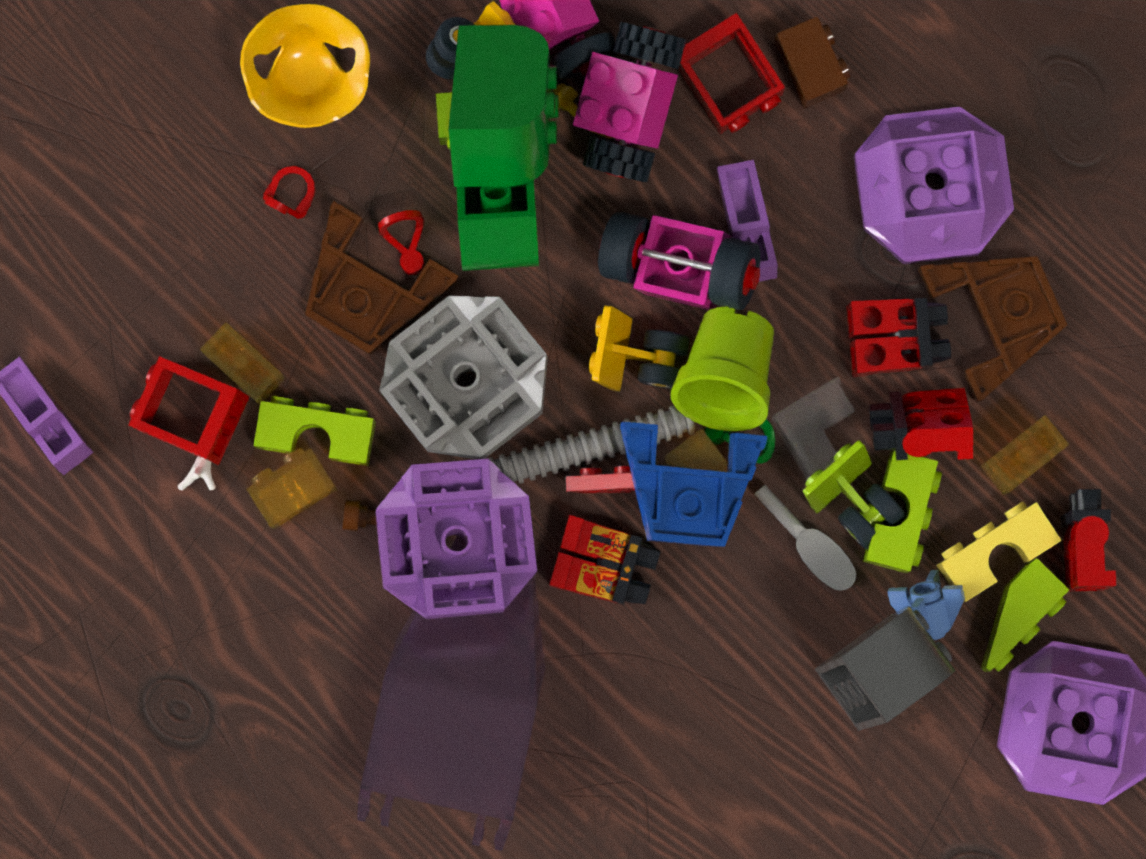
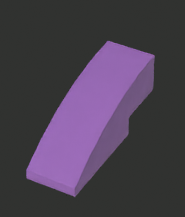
M754 160L718 166L717 173L729 235L732 238L759 245L761 254L759 282L777 278L778 265Z
M20 356L0 371V395L27 433L34 438L49 461L59 472L65 475L94 453Z

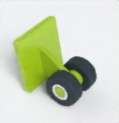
M858 440L853 445L849 443L843 446L833 458L835 462L825 471L819 469L813 473L806 481L805 485L807 487L803 490V493L811 509L817 514L842 492L860 512L850 506L838 516V520L847 532L864 549L868 550L871 539L876 533L874 524H881L885 521L891 527L896 526L905 518V513L891 495L879 484H873L864 492L863 496L868 505L850 485L872 465L865 445Z

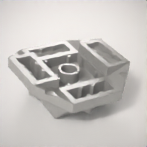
M448 296L389 342L384 375L379 391L427 452L470 459H485L543 414L548 357L501 297ZM466 372L476 374V379L472 385L468 387L458 385V379L462 374Z

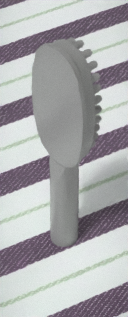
M766 485L754 494L796 539V548L800 557L815 576L829 587L839 591L846 590L853 585L856 579V571L849 557L840 546L821 531L807 529Z

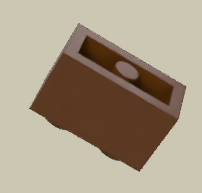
M818 16L776 34L774 43L804 109L845 92L848 85L847 79L850 78L848 67L843 58H836L831 47L835 45L833 34L827 24H821Z

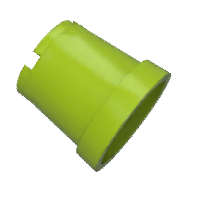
M727 306L707 311L700 323L687 363L679 369L671 389L670 396L676 409L692 421L712 429L745 431L760 426L767 419L770 402V389L767 381L774 341L772 325L761 315L749 310L747 316L736 314L735 309Z

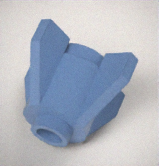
M931 570L926 581L913 585L910 588V595L908 587L889 588L887 591L890 605L896 612L910 606L913 611L917 610L922 614L929 625L927 631L934 640L941 639L951 630L965 600L962 585L944 586L941 589L938 570Z

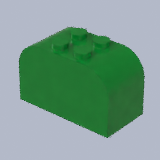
M518 25L459 26L448 127L454 187L519 186L535 180L547 168L550 144H557V121L551 120L552 118L559 117V97L555 95V92H551V89H557V66H550L548 43L539 32Z
M534 180L523 185L510 187H457V214L462 271L539 266Z

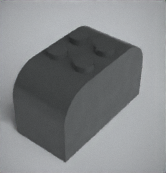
M910 606L883 619L815 668L817 674L858 731L888 723L956 671L950 663L952 657L942 643L934 641L927 631L929 625L919 611H913Z

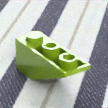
M1037 558L1029 561L1004 586L981 665V669L984 672H990L993 668L998 672L1003 669L1014 657L1010 651L1018 642L1021 641L1024 645L1028 643L1041 629L1036 624L1046 614L1053 617L1067 602L1063 596L1069 589Z

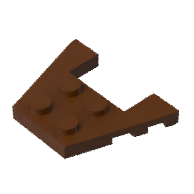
M333 201L330 206L329 219L321 244L322 248L305 316L371 355L456 284L459 276L429 259L411 290L403 289L344 253L362 224L363 218Z
M1037 256L970 263L956 262L944 265L930 264L923 265L918 269L931 300L966 285L969 287L998 353V357L963 372L976 403L985 399L1067 326V322Z

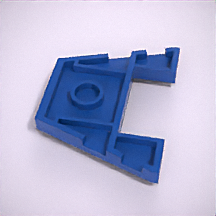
M621 422V434L647 541L725 547L743 503L741 499L747 484L752 480L757 468L755 464L761 450H764L767 443V436L730 433L727 472L656 465L658 425Z

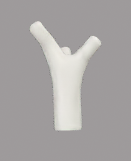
M197 456L186 478L178 484V489L183 491L201 477L204 479L209 490H214L216 485L212 479L211 462Z

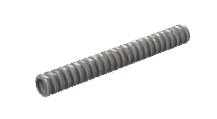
M674 405L669 406V410L665 412L662 408L658 409V414L653 415L652 412H647L644 418L637 415L633 421H630L629 418L624 419V422L658 425L657 445L660 444L662 439L669 442L673 436H677L678 439L682 438L683 433L688 432L689 435H693L695 430L694 421L681 414ZM616 421L609 428L606 425H602L601 430L596 431L595 428H591L588 434H584L581 431L578 432L579 436L574 438L570 434L567 435V440L562 441L561 438H556V443L553 444L546 441L544 442L545 446L542 447L535 444L532 450H527L525 447L518 454H516V451H511V456L505 457L504 454H500L497 460H493L492 457L488 459L513 482L518 481L519 484H522L526 478H530V481L535 480L536 475L540 474L543 478L547 476V472L552 471L553 474H557L558 469L563 468L564 471H567L571 465H575L578 468L581 467L582 462L586 461L587 465L592 464V459L597 458L598 461H602L604 459L603 456L609 455L610 458H613L617 452H620L621 455L626 454L620 429L621 424H618Z

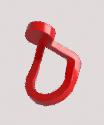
M297 166L285 167L275 174L263 194L264 203L284 215L288 213L297 219H302L307 214L316 192L315 181L312 175L303 168ZM288 174L301 175L307 183L308 190L306 196L295 210L273 199L280 180Z
M417 210L397 212L383 218L378 223L379 234L402 254L400 266L403 272L408 275L419 274L425 265L422 254L416 251L425 224L422 213ZM403 220L416 221V229L409 250L391 236L387 230L390 225Z

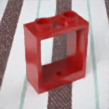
M737 13L690 41L684 47L678 70L719 134L728 129L731 133L737 132L750 122L748 118L750 115L758 110H761L763 114L767 113L782 102L779 97L783 95L785 86ZM735 39L768 90L724 117L691 65Z
M159 356L157 363L150 367L146 375L147 385L141 398L137 399L131 408V420L128 426L219 465L250 396L239 389ZM173 374L220 393L198 444L151 425Z

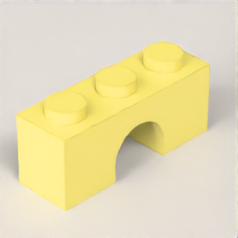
M1024 501L1004 513L1008 520L997 527L991 521L972 533L976 538L972 543L963 547L961 542H958L941 553L944 560L936 566L949 586H963L964 602H967L998 582L989 567L990 553L997 545L1012 547L1025 563L1062 541L1037 502L1027 507Z

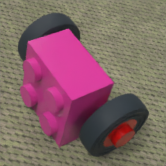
M500 0L501 8L510 14L515 25L528 27L539 32L548 43L549 55L558 53L553 57L552 64L557 66V75L560 79H568L580 75L586 76L592 52L615 57L618 52L613 51L616 40L611 33H601L585 38L584 33L599 22L590 0Z

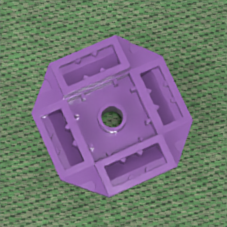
M961 107L886 115L854 155L863 230L893 253L892 255L903 264L978 256L1014 210L1004 135ZM930 173L940 175L944 181V187L940 190L929 188L926 184L925 176Z
M489 459L411 465L400 481L376 508L375 514L383 588L425 619L504 612L537 572L529 496L504 475ZM452 535L459 536L464 540L466 548L461 551H453L447 547L445 539Z
M1050 641L1039 651L1009 671L997 748L1018 777L1025 791L1104 805L1146 777V677L1128 654ZM1078 712L1085 713L1089 718V727L1082 734L1077 733L1072 726V719Z

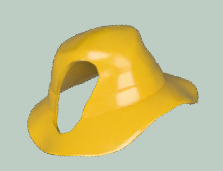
M299 4L286 6L269 13L251 30L241 50L240 66L248 97L253 106L262 115L288 126L311 128L332 123L352 112L360 104L368 87L370 53L362 32L345 16L326 6ZM325 42L340 49L348 47L355 49V63L349 72H345L337 63L334 56L325 46ZM281 46L269 75L263 79L255 69L254 57L259 54H269Z

